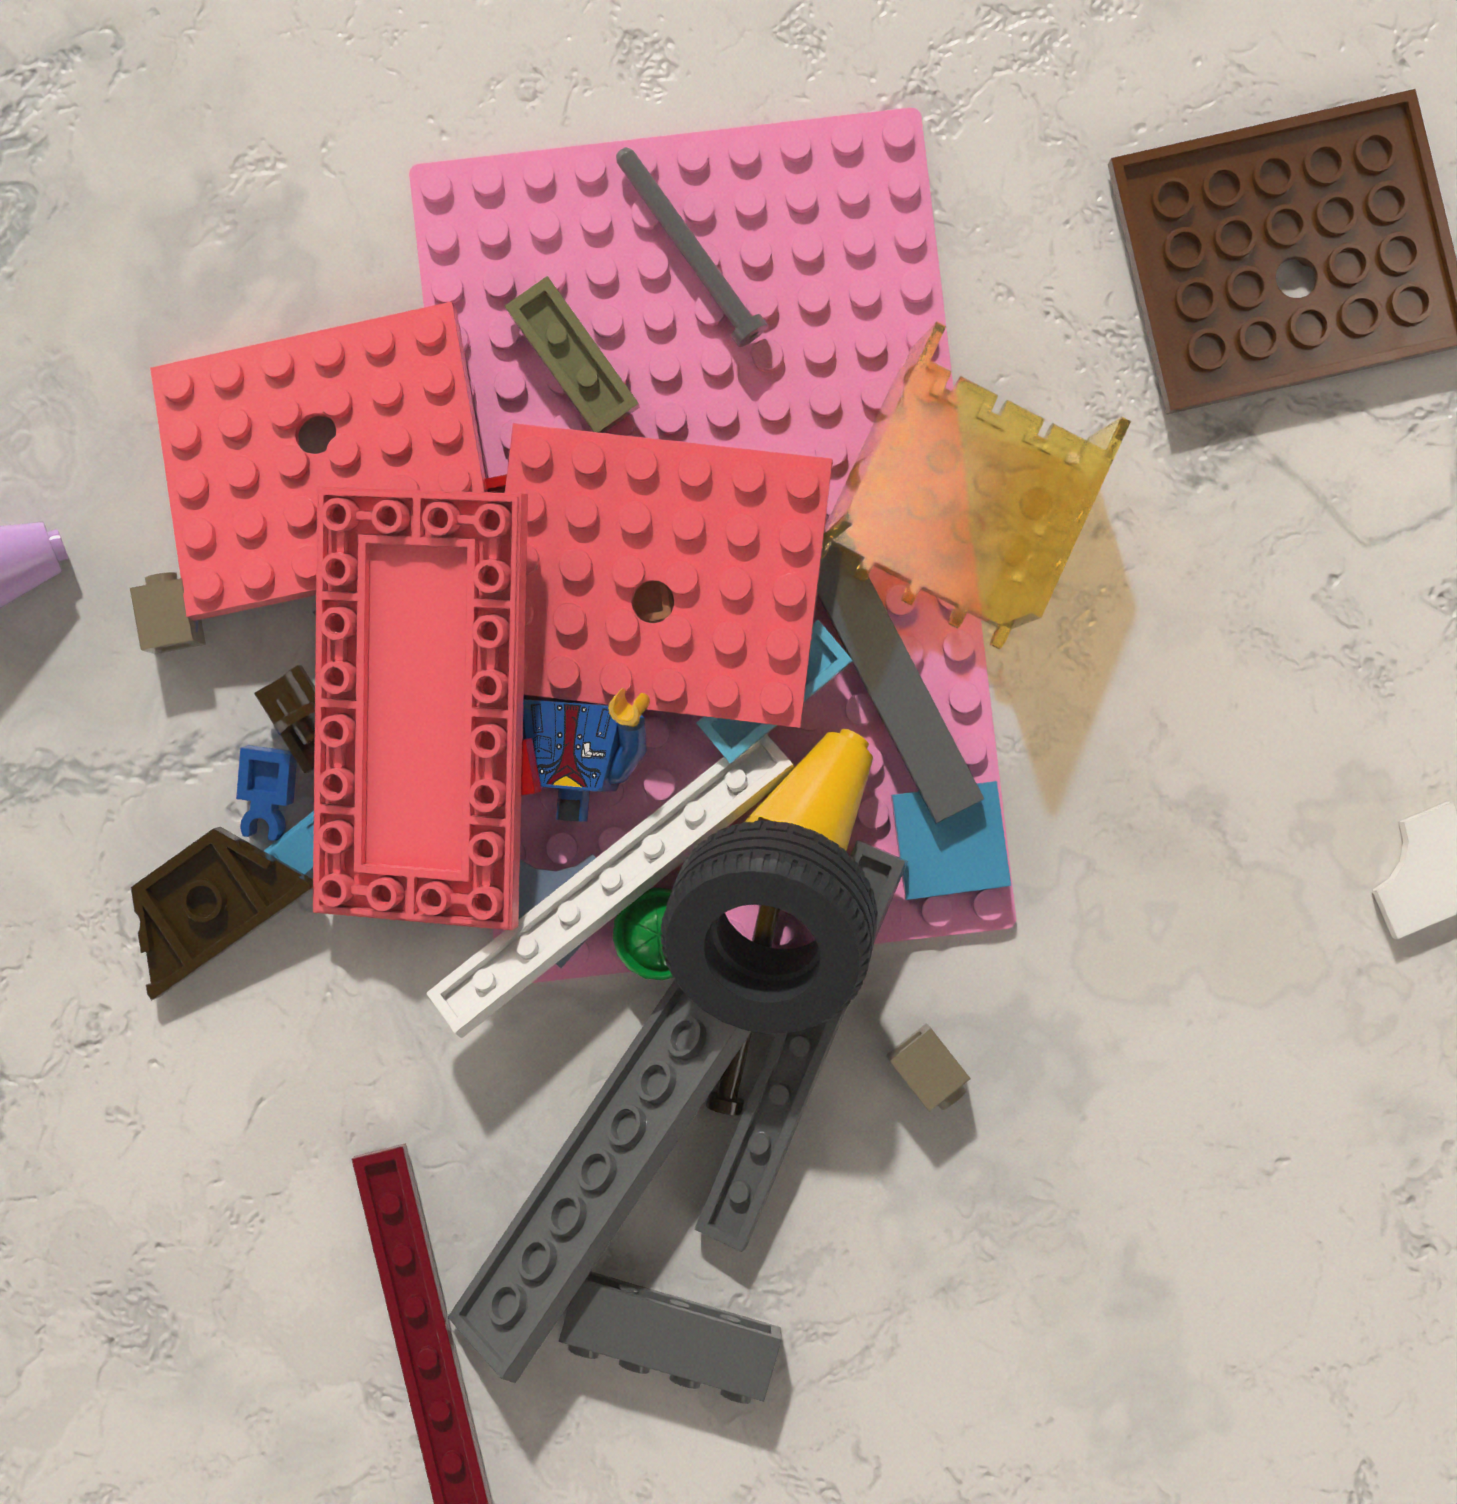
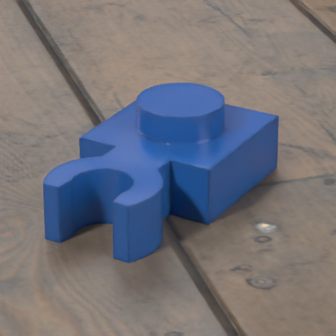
M253 745L240 748L236 799L251 801L250 810L244 814L241 820L240 829L242 836L250 837L257 833L259 818L264 819L268 823V840L275 841L284 835L286 822L279 810V805L288 806L294 803L297 761L291 751Z

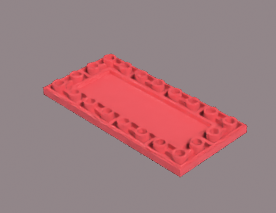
M317 486L313 913L513 930L518 927L528 494Z

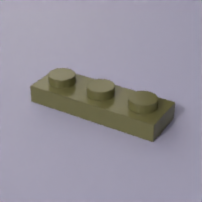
M548 276L505 305L508 314L593 432L605 433L640 408L638 401Z

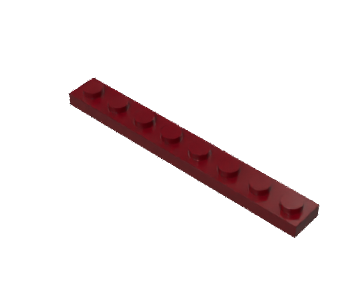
M404 1143L356 1155L352 1158V1164L433 1503L492 1504L407 1145Z

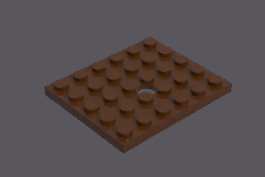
M1416 89L1111 158L1107 164L1166 414L1457 348V258ZM1296 259L1302 265L1312 269L1315 283L1312 291L1307 296L1293 298L1285 295L1279 289L1276 282V273L1281 263Z

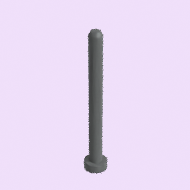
M627 147L621 149L616 154L617 164L734 326L735 330L732 332L731 337L738 347H743L754 341L768 328L767 322L761 314L754 316L750 314L634 150Z

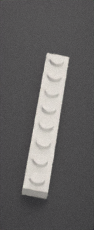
M767 734L733 763L730 764L723 757L518 920L517 928L503 931L426 994L454 1033L462 1039L689 857L692 850L697 848L699 843L707 840V837L728 827L772 792L795 768L793 763Z

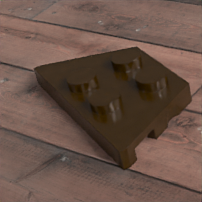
M217 827L207 832L131 887L134 912L140 920L138 931L140 952H146L151 983L146 984V991L151 1001L161 997L313 890V879L228 830Z

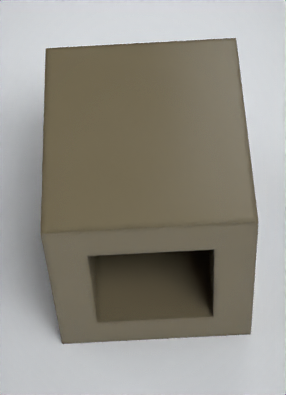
M167 572L145 577L146 585L130 588L140 649L142 651L158 654L206 645L202 620L193 621L186 617L182 578H177V573Z
M927 1023L886 1055L890 1063L929 1112L937 1105L941 1110L947 1109L966 1093L963 1085L971 1078Z

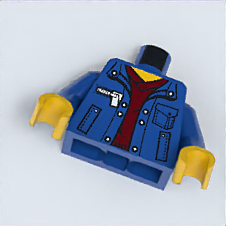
M625 688L619 690L610 701L609 706L524 700L523 740L532 738L541 787L558 788L556 820L588 822L590 791H617L619 784L627 781L647 751L645 720L642 716L650 703L647 694L640 693L635 699L633 706L625 698Z

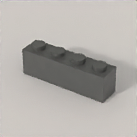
M590 1271L569 1303L558 1342L568 1344V1350L571 1353L584 1358L596 1359L599 1354L619 1359L618 1364L629 1371L647 1374L650 1369L670 1374L669 1379L680 1386L698 1389L700 1384H705L721 1389L720 1394L731 1401L749 1404L751 1399L763 1402L765 1400L782 1336L781 1327Z

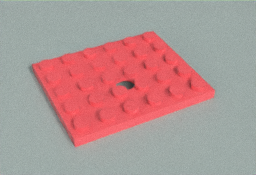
M452 301L150 367L180 576L183 581L186 617L193 621L316 596L317 486L488 492L457 309ZM313 417H327L334 422L336 427V436L328 443L327 450L318 454L303 451L298 439L302 425Z
M513 423L505 493L528 494L524 694L609 705L619 690L625 688V698L632 706L640 693L647 694L650 699L649 706L647 707L648 710L801 728L833 459ZM648 581H660L666 584L674 597V607L671 614L658 623L643 621L637 616L633 608V597L636 590Z

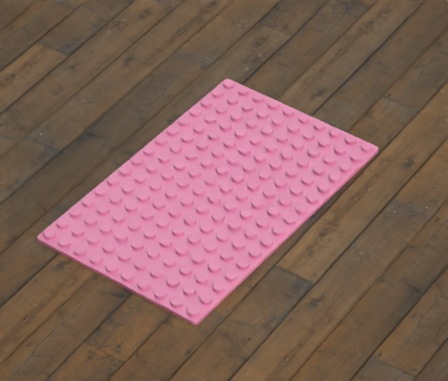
M902 108L414 165L410 169L409 177L424 307L452 301L457 309L485 478L507 474L513 423L593 432L505 308L506 304L546 276L552 281L639 403L640 408L605 433L833 459L826 524L839 518L975 782L978 784L997 781L1011 886L905 900L901 877L874 944L1009 929L1014 926L1016 911L922 116L919 110L916 108ZM627 147L634 150L752 316L761 314L767 322L768 328L754 341L743 347H738L731 337L732 332L735 330L734 326L617 164L616 154L621 149ZM817 596L814 622L819 620L845 650ZM850 663L804 702L801 728L777 725L767 735L793 763L794 767L828 732L840 733L841 729H848L867 740L869 743L867 750L872 754L873 761L846 852L850 856L856 841L860 840L899 857L891 795L918 792V789L854 665ZM525 694L523 697V702L524 700H537L609 706L607 704L549 698ZM646 709L642 714L646 730L647 751L645 756L627 781L619 784L617 791H590L588 822L556 820L558 788L541 787V792L522 795L520 859L538 869L558 871L578 865L591 854L596 858L724 757L696 724L703 716ZM765 796L762 800H760L757 804H755L752 808H750L747 812H745L742 816L736 819L729 826L745 822L746 819L752 814V812L767 798V796ZM683 863L651 888L673 889ZM760 905L740 906L725 912L734 928L752 941ZM780 909L772 948L792 949L807 945L815 940L810 930L799 919ZM616 916L593 933L562 968L555 964L532 983L632 972L617 956L612 938ZM493 929L494 939L505 930Z

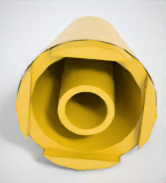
M841 729L840 733L828 732L752 812L745 822L770 820L793 823L824 835L847 851L873 761L872 754L867 750L869 743L862 736L848 729Z

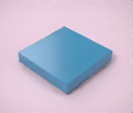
M997 781L978 783L977 785L984 800L935 824L919 791L891 795L899 857L908 861L902 875L905 900L1011 886Z

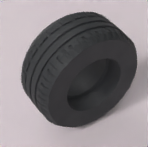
M770 820L735 824L707 837V840L699 843L697 848H694L689 857L684 861L662 918L661 944L663 945V955L666 957L665 961L670 969V973L676 979L683 992L703 1011L723 1023L746 1031L768 1034L805 1030L827 1022L833 1016L842 1012L850 1004L851 1000L857 996L858 991L863 985L877 930L878 912L874 891L858 863L843 848L839 847L837 843L814 830L793 823ZM746 905H765L778 908L799 919L810 930L815 940L807 945L792 949H775L762 946L738 932L728 920L725 912Z

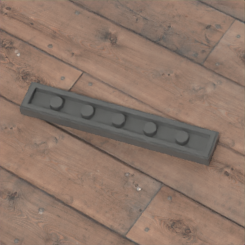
M839 518L825 524L817 596L847 654L853 660L852 664L935 824L984 800V797Z

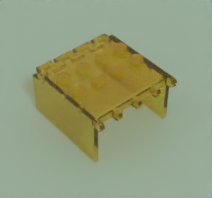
M936 321L911 347L903 366L898 370L825 525L821 561L827 555L830 545L861 560L854 578L865 582L873 566L908 583L901 601L912 605L921 589L955 606L948 620L949 625L958 629L963 623L966 614L969 613L995 626L996 629L992 634L990 645L1000 650L1005 644L1011 629L1042 618L1131 421L1121 416L1088 437L1087 440L1052 423L1043 438L1038 433L1043 425L1044 418L1009 400L1004 402L997 415L992 412L998 395L960 376L952 391L948 390L945 386L952 371L931 361L946 328L945 325Z

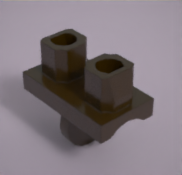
M297 665L282 677L254 694L302 771L309 773L314 770L315 685L303 666Z

